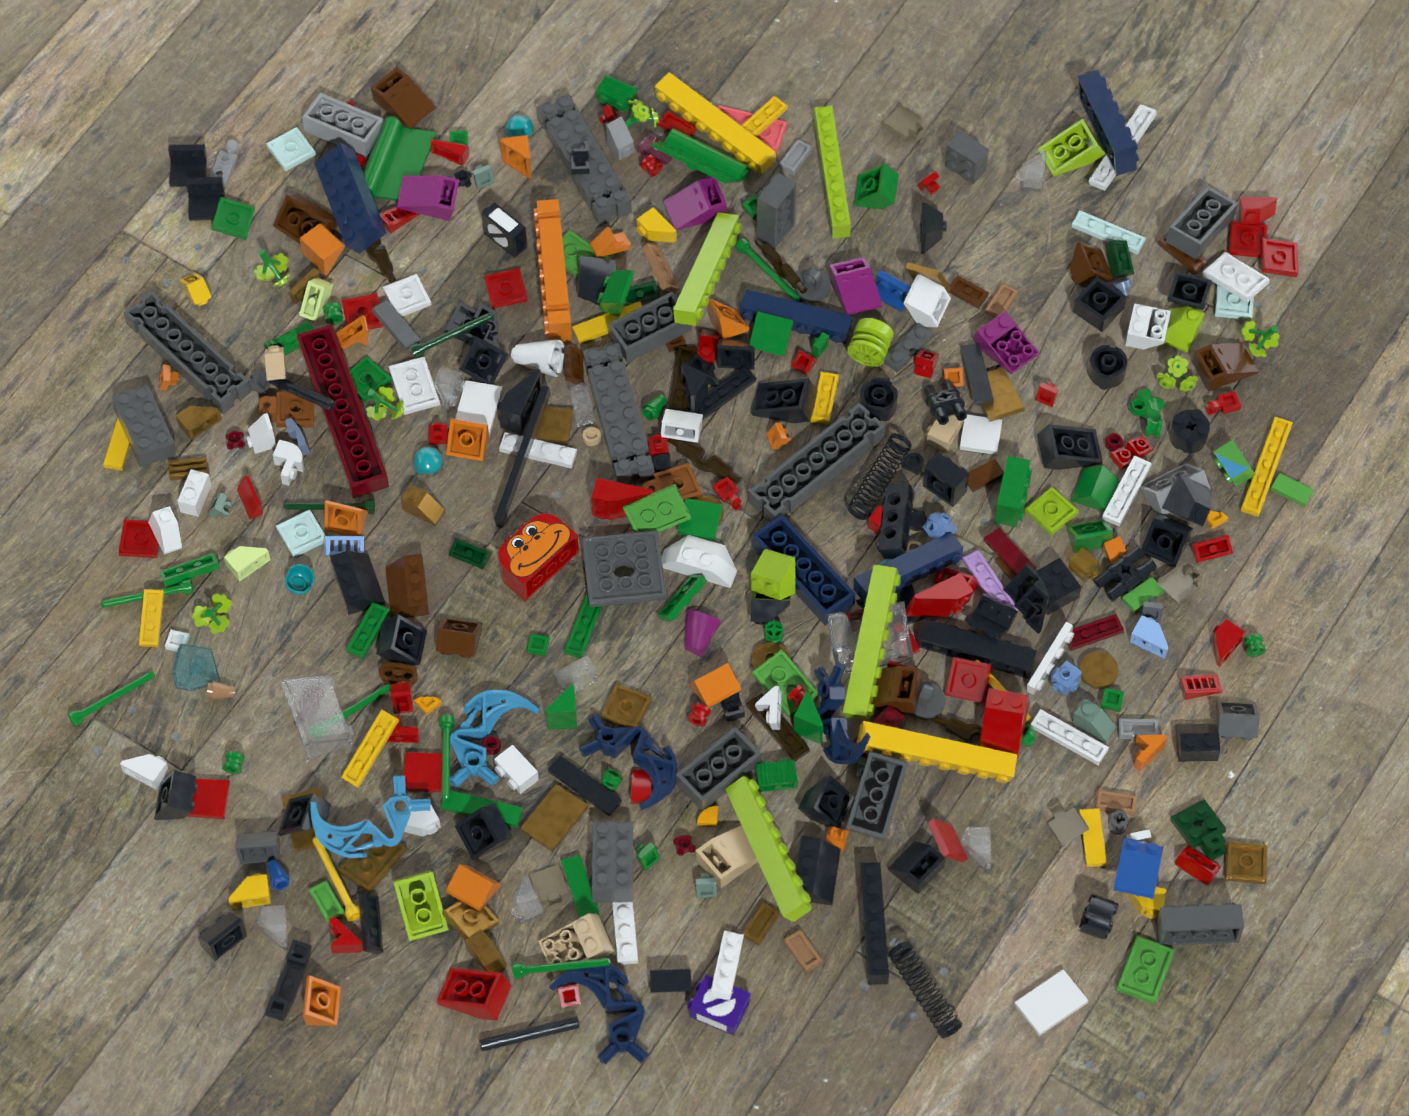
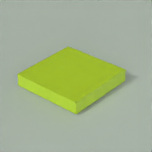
M1051 486L1025 508V513L1048 534L1053 536L1079 513V510Z

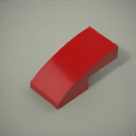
M632 770L631 804H642L651 797L652 780L644 770Z

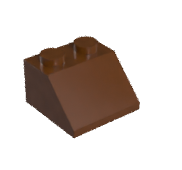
M444 618L437 629L435 651L441 652L443 655L458 654L463 658L474 657L478 649L483 623Z

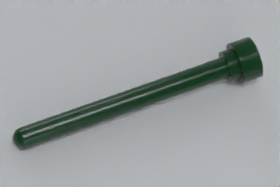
M489 312L428 342L410 345V348L415 358H420L426 350L492 320L494 315Z
M366 499L362 503H340L367 510L368 514H375L374 499ZM286 502L284 509L325 510V503Z

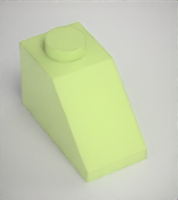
M320 278L308 281L299 315L316 322L323 312V307L329 301L333 284Z
M239 546L236 549L230 550L224 556L227 568L241 581L269 562L270 555L266 548Z

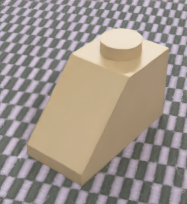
M270 346L268 349H265L267 381L286 379L287 368L284 347Z
M955 415L949 416V422L945 425H940L938 420H935L933 426L929 425L925 433L927 436L926 444L947 453L964 424V420H957Z

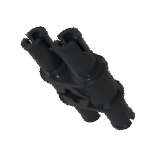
M946 380L942 383L943 391L936 392L931 384L924 387L926 404L930 407L931 414L937 418L940 425H945L949 422V414L954 413L959 421L967 418L964 400L960 397V392L954 388L951 381Z
M1136 546L1126 555H1120L1116 561L1107 565L1105 571L1095 577L1093 582L1098 588H1102L1109 581L1115 580L1118 584L1106 593L1111 601H1115L1122 594L1131 592L1139 583H1143L1145 577L1157 569V565L1153 560L1149 559L1139 568L1135 567L1133 563L1144 556L1142 549Z

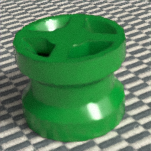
M332 302L323 307L327 324L336 325L343 321L342 309L339 303Z
M1148 417L1145 436L1153 435L1160 439L1163 420L1155 421Z
M770 621L765 625V640L776 644L782 642L784 627L779 621Z
M1249 635L1243 640L1244 645L1247 646L1246 653L1248 656L1256 657L1266 652V648L1262 644V635Z
M226 752V762L223 763L222 769L230 774H240L242 771L241 764L244 762L245 757L238 752Z

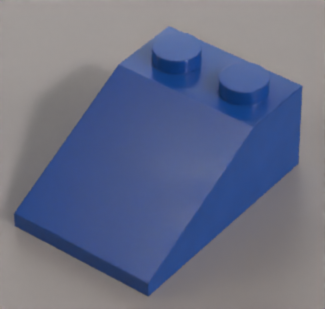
M1124 838L1113 890L1153 899L1163 847L1154 843L1148 844L1135 839Z

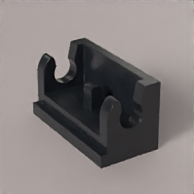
M691 969L650 970L651 993L692 992Z

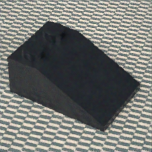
M536 369L509 390L503 400H499L497 410L499 411L498 420H500V428L522 434L542 387L541 370Z
M809 378L759 383L751 414L752 416L789 423L810 422L818 391Z
M1048 424L1037 434L1044 468L1062 470L1103 463L1096 429Z

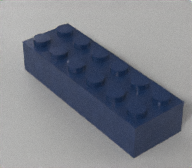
M1095 70L1078 76L1079 100L1116 176L1137 170L1139 158L1136 150H1138L1136 140L1131 138L1132 134L1129 126H1125V118L1123 114L1119 113L1117 101L1112 99L1111 89L1106 87L1107 83L1104 75L1101 76L1099 71Z
M342 143L338 144L316 161L314 165L346 247L360 254L387 233L354 150Z
M780 515L752 535V547L760 556L765 549L795 557V593L824 625H827L855 605L856 593L783 515Z

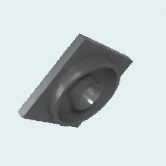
M658 530L581 538L589 607L667 599ZM627 566L632 569L633 575L619 578L614 572L618 567Z

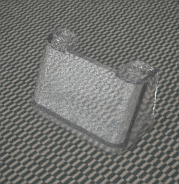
M904 601L892 605L893 620L892 623L888 624L887 630L890 631L888 642L885 641L884 644L886 654L885 659L881 660L880 667L887 666L888 661L902 664L913 659V649ZM842 613L827 615L835 664L836 662L844 664L846 666L844 673H851L862 619L849 621L847 615Z
M318 674L289 677L280 680L284 697L292 712L308 760L353 745L351 737L355 735L352 726H347L333 689L336 685L332 676Z

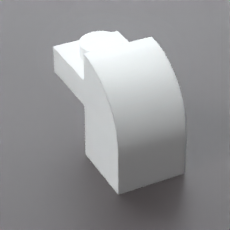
M279 440L273 453L275 465L283 467L280 474L282 484L290 486L291 481L295 480L297 476V471H304L302 452L295 444Z

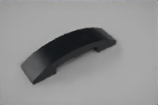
M292 940L286 956V964L274 995L269 1000L264 1013L265 1016L283 1022L286 1019L302 983L312 945Z

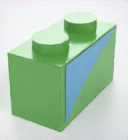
M1233 439L1213 451L1217 457L1214 461L1219 468L1223 467L1226 473L1223 475L1229 484L1233 482L1237 487L1255 476L1254 471Z

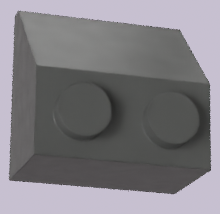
M1217 701L1216 727L1221 738L1232 739L1233 737H1240L1243 740L1258 738L1260 716L1256 703Z
M267 830L263 833L245 832L238 834L236 852L240 865L268 863L272 860L280 862V838L278 832Z

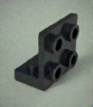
M205 144L168 146L171 161L170 187H186V179L206 178L207 152Z
M223 177L186 179L189 221L214 220L220 197L225 198Z
M984 593L975 611L967 615L965 621L972 628L985 631L987 636L999 638L1009 632L1018 611Z

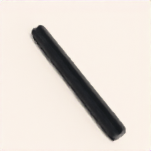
M288 379L269 380L270 384L330 411L335 408L334 400Z
M575 1016L479 1040L481 1051H487L578 1029L580 1024L578 1017Z

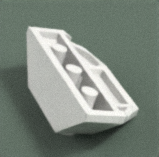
M687 535L665 548L661 556L664 569L688 576L692 574L703 575L708 582L728 588L732 587L737 573V569L725 545Z

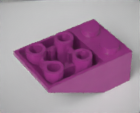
M442 175L403 176L397 208L450 221L454 210L459 180Z
M713 177L698 180L663 201L673 228L676 231L713 221L718 212L727 213V204L717 180Z
M865 257L829 265L831 285L847 315L882 307L870 266Z
M1006 311L977 330L972 338L976 344H980L981 350L1011 375L1040 354Z

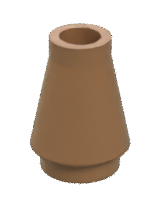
M213 681V683L208 682L207 698H211V700L234 698L235 686Z

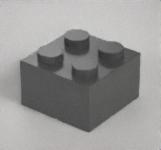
M959 131L947 144L945 166L950 171L959 174L964 180L974 184L987 170L989 149Z

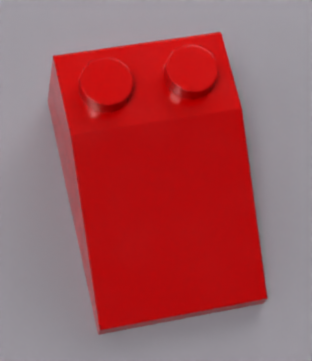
M597 478L591 496L592 516L601 520L627 517L623 505L652 494L653 490Z
M959 573L914 595L904 614L905 616L928 617L958 615L964 611V606L970 601L969 598L973 590L963 575Z
M989 688L982 725L981 747L1017 754L1018 758L1030 704L1028 695Z
M451 968L436 1003L479 1019L497 1021L512 985L502 973Z

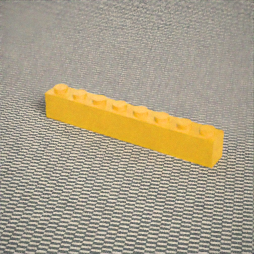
M670 72L655 85L658 100L666 102L674 112H679L686 121H691L695 124L699 131H704L711 140L719 142L727 152L731 151L735 154L739 161L747 163L752 171H757L763 175L776 162V153L773 149Z
M863 721L860 725L857 744L861 742L865 733H869L871 736L863 753L869 754V752H874L890 758L893 756L900 758L899 760L904 762L916 761L919 762V765L938 766V769L945 771L950 769L957 770V773L963 775L971 773L981 779H988V777L996 779L999 783H1007L1014 778L1017 754Z

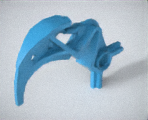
M488 690L474 696L465 705L463 710L465 714L469 715L467 720L450 737L452 748L461 765V768L450 778L452 785L458 788L469 776H480L489 785H495L499 777L487 767L486 748L465 740L485 739L487 734L491 733L497 720L504 713L512 709L525 708L536 715L540 712V709L522 696L507 690ZM483 710V722L478 727L473 728L471 724L476 717V713ZM472 762H477V763H478L477 765H474V766H473V765H470V763H472Z
M393 776L394 796L382 806L394 834L392 839H389L373 823L366 820L349 826L338 827L330 825L319 816L316 802H311V819L317 839L329 851L345 858L367 857V852L356 853V851L373 847L379 848L383 844L389 847L396 846L403 836L411 812L431 811L430 799L410 800V797L406 796L405 776ZM397 801L405 802L406 809L404 811H396L394 806ZM328 834H332L331 839L327 837ZM361 834L373 835V841L363 843L358 847L352 846Z

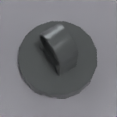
M809 268L798 274L802 284L808 289L805 294H801L798 289H795L802 301L813 303V301L819 300L820 302L828 297L831 291V281L825 272Z
M921 683L916 713H911V715L924 721L929 720V718H936L938 715L940 716L946 704L945 694L942 689L933 683Z

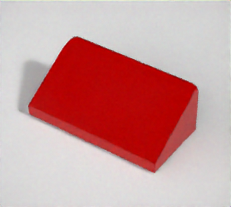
M246 475L239 484L237 491L248 517L253 519L263 515V510L249 476Z
M1221 535L1190 544L1196 563L1233 554L1229 535Z
M1187 846L1179 854L1175 862L1177 867L1207 886L1221 869L1220 865L1195 849L1192 850L1190 846Z

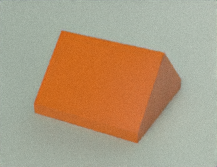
M528 135L502 138L500 140L502 162L531 179L532 170Z
M318 224L300 237L301 253L324 275H328L345 245L322 224Z
M709 298L708 311L710 321L723 339L739 335L750 329L736 309Z
M451 418L446 455L483 461L490 438L488 424Z
M326 500L325 531L345 536H362L368 511Z
M728 663L689 683L690 688L708 708L742 690Z
M459 864L446 889V893L480 911L501 887V883L469 865Z
M310 975L307 976L303 1009L306 1025L337 1026L341 993L340 986Z

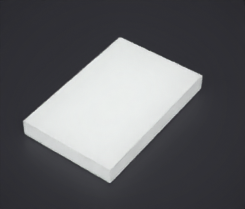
M1226 252L1203 271L1204 277L1212 280V282L1245 302H1248L1269 284L1270 280Z
M425 357L389 366L399 401H404V415L440 405Z
M466 380L455 419L488 424L490 437L497 405L502 393V386Z
M1063 969L1017 1000L1014 1005L1040 1036L1085 1006L1089 1000Z

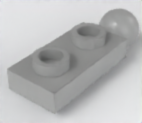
M233 139L225 143L226 152L220 150L210 177H223L225 188H227L238 159L237 154L234 153L239 150V144Z

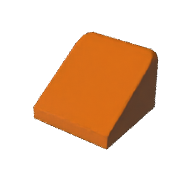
M963 367L943 369L944 381H951L954 387L964 386Z
M1120 536L1103 544L1102 550L1111 564L1120 555L1127 554Z

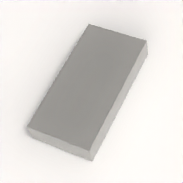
M797 139L779 163V168L795 175L813 151V147Z
M1119 718L1118 720L1119 739H1136L1137 735H1159L1158 719Z

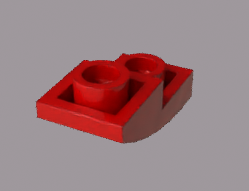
M1141 435L1129 440L1126 446L1111 452L1109 457L1122 470L1130 465L1134 456L1142 459L1153 451V447Z

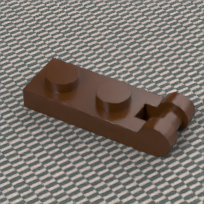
M1168 233L1158 240L1157 244L1183 264L1192 275L1198 273L1200 268H1204L1208 264L1204 256L1200 255L1195 259L1165 242Z

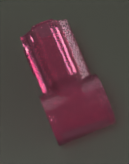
M647 133L636 145V150L644 157L653 154L657 161L668 165L672 160V156L652 147L651 144L659 142V140L653 134Z

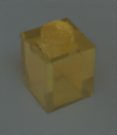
M1082 548L1070 558L1068 568L1083 582H1086L1090 578L1093 579L1097 576L1100 562L1086 549Z

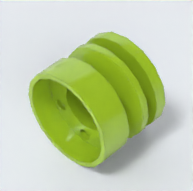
M873 318L860 319L856 324L847 352L852 359L860 364L874 367L880 366L885 361L894 332L886 323Z

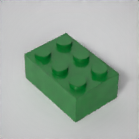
M1012 456L1007 457L994 523L1017 527L1018 520L1022 521L1033 468L1029 467L1030 460Z

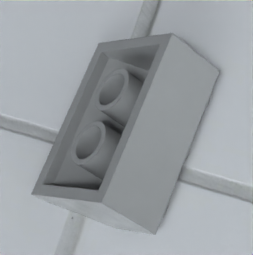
M1185 463L1141 485L1139 490L1154 511L1168 514L1171 512L1162 509L1177 475L1181 474L1210 489L1205 471Z

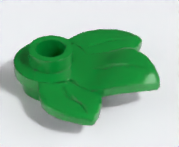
M1144 389L1139 391L1136 399L1131 401L1129 411L1134 416H1142L1146 421H1148V417L1158 421L1162 419L1159 412L1163 409L1165 401L1151 397L1150 389Z

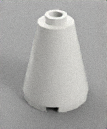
M561 340L517 344L515 348H512L511 358L517 364L533 370L539 369L541 373L557 377V373H561L564 365V353H561V348H564V344Z

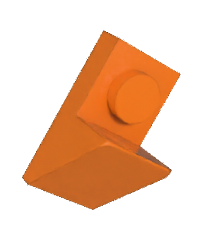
M609 227L604 229L590 242V246L597 258L631 249V243L625 233L613 234Z
M362 315L336 332V337L342 350L347 349L356 342L368 345L369 331L366 317Z
M1137 735L1135 744L1141 750L1135 755L1134 767L1141 771L1166 746L1168 737L1166 735Z

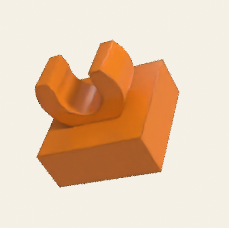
M163 364L159 373V390L167 391L169 385H177L179 373L171 372V365Z
M775 423L766 433L772 449H779L782 444H787L791 440L790 437L786 436L788 430L783 428L782 423Z
M829 826L826 841L844 851L849 830Z

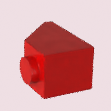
M1240 197L1238 213L1241 224H1260L1274 216L1277 197Z
M1228 619L1222 624L1218 623L1213 630V633H1215L1213 646L1216 663L1219 667L1241 644L1245 635V631Z
M401 681L391 684L394 714L414 712L411 683Z

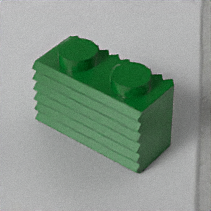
M605 75L596 89V99L600 103L609 104L619 111L628 112L632 106L628 103V100L634 101L638 97V89L607 75Z
M785 758L772 763L770 761H762L755 765L759 793L798 788L795 760Z

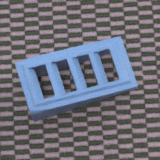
M324 536V556L345 552L346 540H349V551H354V540H357V552L364 553V536ZM330 540H334V551H330ZM338 540H341V551H338Z

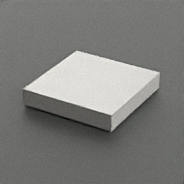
M417 274L383 287V291L390 304L401 317L431 306V301Z
M967 415L963 424L960 450L997 455L1002 420L998 419L989 422L987 417Z

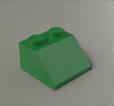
M884 163L859 174L854 205L856 207L884 209L895 204L899 173Z
M612 271L610 277L606 276L603 285L606 287L605 292H600L597 303H600L599 310L620 317L635 271Z

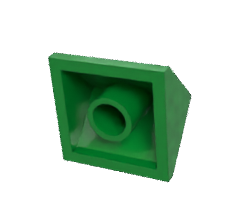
M1104 465L1084 468L1071 501L1105 512L1117 489L1119 480Z
M1104 520L1066 526L1073 553L1103 548V544L1113 537V529Z
M573 684L545 710L546 726L549 730L577 728L576 697Z
M807 692L794 715V731L799 736L816 743H822L823 723L810 692Z

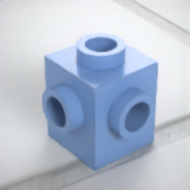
M932 513L923 526L927 535L933 540L949 532L954 535L958 529L946 513Z
M1066 660L1060 668L1056 667L1052 672V688L1057 693L1067 696L1070 691L1074 692L1078 688L1082 671Z

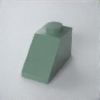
M1086 699L1082 701L1074 713L1072 724L1107 743L1116 729V725L1102 708Z

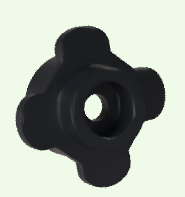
M460 170L454 174V177L459 180L458 187H470L472 185L470 181L472 177L471 172Z

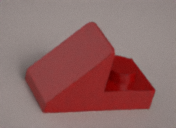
M703 330L699 336L697 355L709 365H714L718 340L721 339V335L718 332Z
M922 349L915 357L914 364L916 366L914 374L931 378L940 354Z
M396 715L395 717L399 719V722L387 742L420 743L419 728L410 725L401 727V715Z
M333 916L328 921L329 932L336 938L330 945L332 953H361L363 951L362 942Z

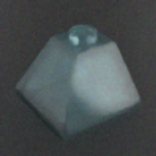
M187 644L179 645L172 669L176 689L194 691L207 687L208 682L213 683V681L220 683L212 649Z

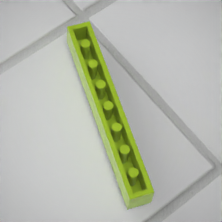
M815 107L814 123L832 239L850 237L851 223L833 107Z
M717 213L673 309L675 323L696 326L699 319H702L703 310L708 306L710 294L714 293L715 283L719 282L720 272L725 269L726 259L730 257L731 248L735 246L737 235L741 233L742 224L739 222V215Z
M873 565L843 709L845 718L869 721V716H873V697H877L878 693L876 682L877 678H881L882 667H880L881 660L885 659L886 649L884 644L885 641L888 642L890 631L887 630L888 624L892 623V605H895L897 601L895 590L901 581V575H899L897 568Z
M743 776L725 790L783 917L795 922L812 910L810 896L804 891L802 887L803 881L795 872L796 866L789 859L788 849L780 839L781 833L772 822L774 820L773 816L765 807L766 801L759 794L758 784L755 780H750Z

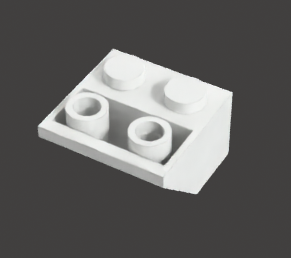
M917 274L905 298L904 305L917 324L920 323L924 327H938L951 298L943 286Z
M1134 303L1125 346L1144 350L1164 344L1171 311Z

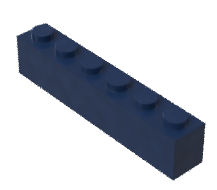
M747 289L740 305V315L745 320L755 321L757 312L794 320L793 331L800 334L813 335L818 338L824 332L829 335V340L835 343L846 344L852 328L853 316Z
M949 532L883 563L881 566L897 568L899 575H901L900 585L896 586V590H899L917 580L926 578L936 571H941L951 564L958 563L962 560L963 546ZM873 569L854 577L853 590L865 604Z

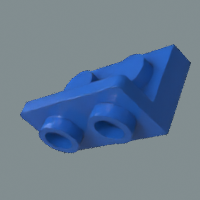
M880 270L876 278V287L880 299L901 312L905 308L904 301L911 286Z

